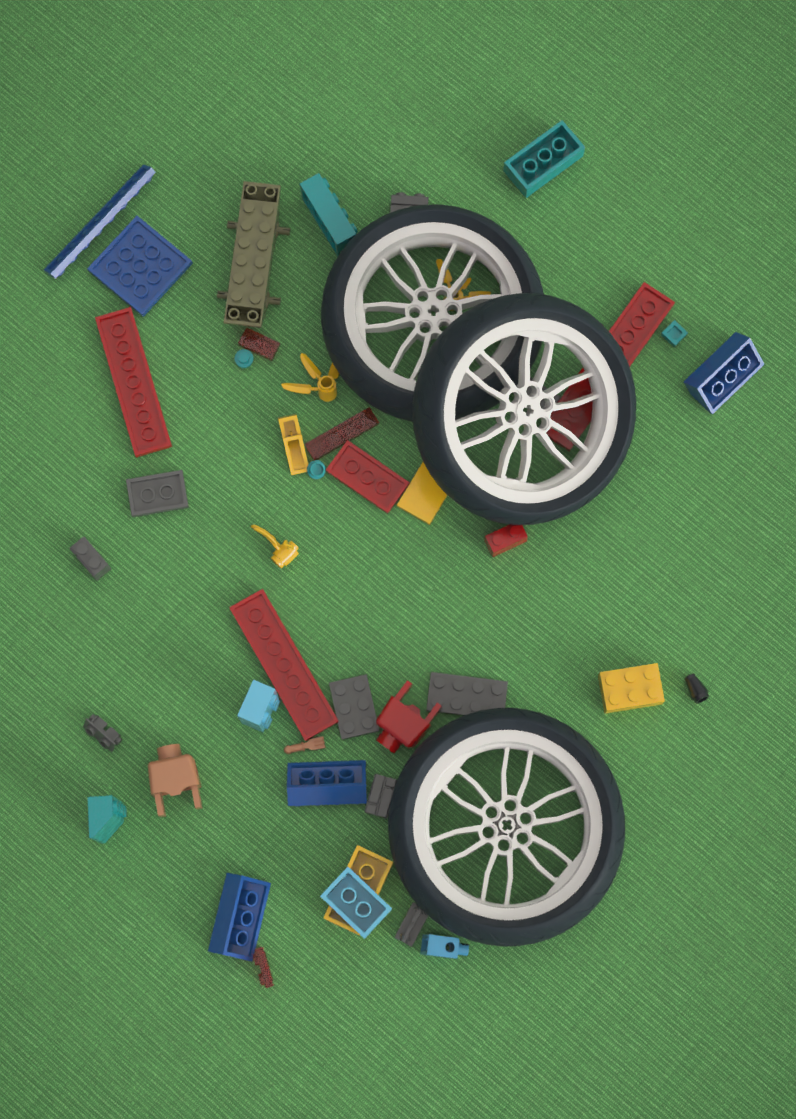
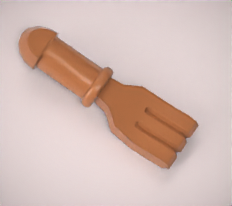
M324 737L309 739L306 743L301 742L299 744L287 745L284 747V752L291 754L305 751V749L313 751L326 748Z

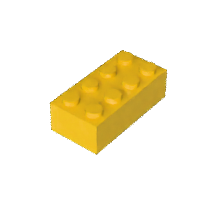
M357 845L347 867L379 896L392 868L393 861ZM329 905L323 919L360 936Z

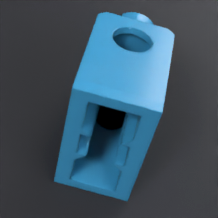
M422 934L420 955L457 959L458 955H468L469 944L459 943V938ZM446 944L449 945V950H448V951H446V948H445Z

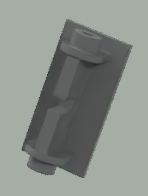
M92 714L89 719L86 718L83 726L86 733L94 736L103 748L113 752L115 744L118 745L122 741L121 735L112 727L105 731L104 728L108 724L98 715Z
M412 903L394 937L411 947L428 917L416 903Z

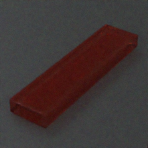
M368 407L304 445L312 459L318 460L344 445L347 440L351 441L379 425V421L371 408Z

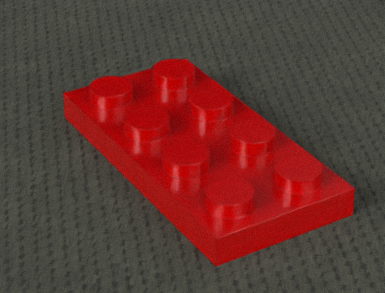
M348 440L326 469L328 474L386 514L390 512L410 484L403 477Z

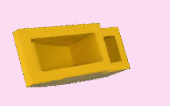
M297 414L279 417L278 421L291 475L307 472L308 461Z

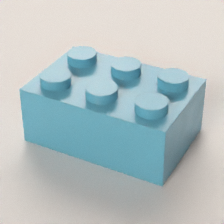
M253 680L237 715L241 723L261 732H264L265 728L269 729L272 722L271 714L273 711H277L280 704L276 689Z
M349 867L320 896L364 939L392 910Z

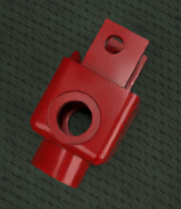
M408 680L395 697L391 696L376 719V724L383 729L376 741L394 754L402 744L409 749L414 748L432 727L430 723L442 709V706L436 703L427 717L423 719L420 715V709L416 706L401 703L413 686Z

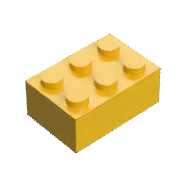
M658 663L604 671L598 675L605 714L662 705L665 702Z

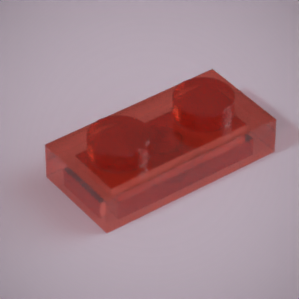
M247 327L238 342L239 346L270 361L273 360L280 347L279 342Z
M264 947L255 949L256 954H253L255 965H259L261 973L258 974L261 986L265 985L266 988L275 986Z

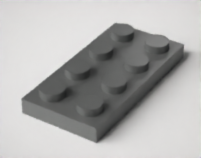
M431 672L426 711L430 712L436 703L442 706L439 713L461 716L480 710L505 708L508 681Z

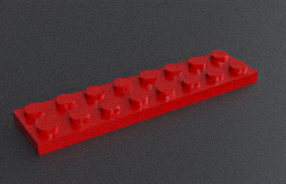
M128 307L95 317L135 457L172 447L132 308Z
M261 589L229 607L304 740L307 741L337 724L339 720L264 590Z

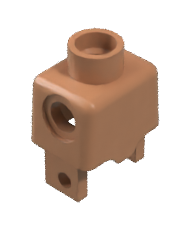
M171 744L157 748L159 760L148 763L150 792L155 797L158 816H166L163 796L180 795L183 791L192 790L195 808L197 810L203 809L199 791L202 785L195 759L190 754L182 755L180 744Z

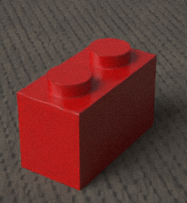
M509 524L486 535L484 542L493 558L527 542L528 535L522 525Z

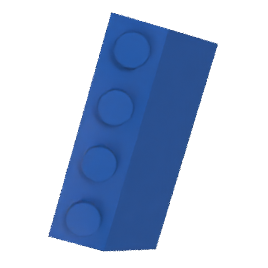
M735 332L684 381V384L690 394L710 414H713L764 365V362L751 339Z
M366 760L288 763V806L367 803Z
M226 873L208 948L209 952L253 962L271 883L242 875Z

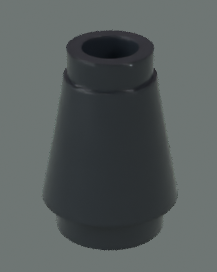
M694 673L684 679L692 701L698 704L709 698V690Z

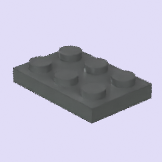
M183 470L126 479L132 518L189 508Z
M367 674L329 683L336 717L339 720L338 726L342 740L380 732L379 726L376 724L377 717Z

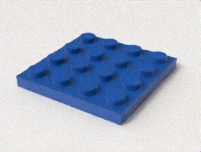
M136 216L87 270L144 317L193 262L140 217Z

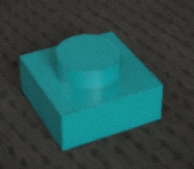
M674 320L661 333V336L675 347L687 336L688 332Z

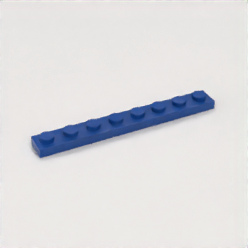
M143 164L50 262L44 271L55 279L61 276L65 268L77 259V255L90 245L94 237L101 234L102 229L114 220L115 215L127 206V202L140 192L144 184L151 181L152 176L156 172L151 167Z

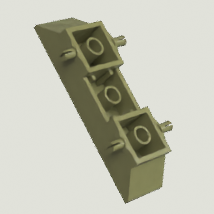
M243 182L238 222L229 220L227 222V228L237 229L228 292L219 290L217 292V298L227 299L224 324L261 328L269 304L280 305L281 297H270L269 287L276 239L279 234L290 236V227L279 226L281 185Z

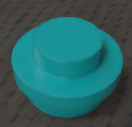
M246 349L239 350L235 354V363L241 368H247L253 363V354Z
M314 460L308 464L307 473L313 479H320L325 475L326 467L323 462Z

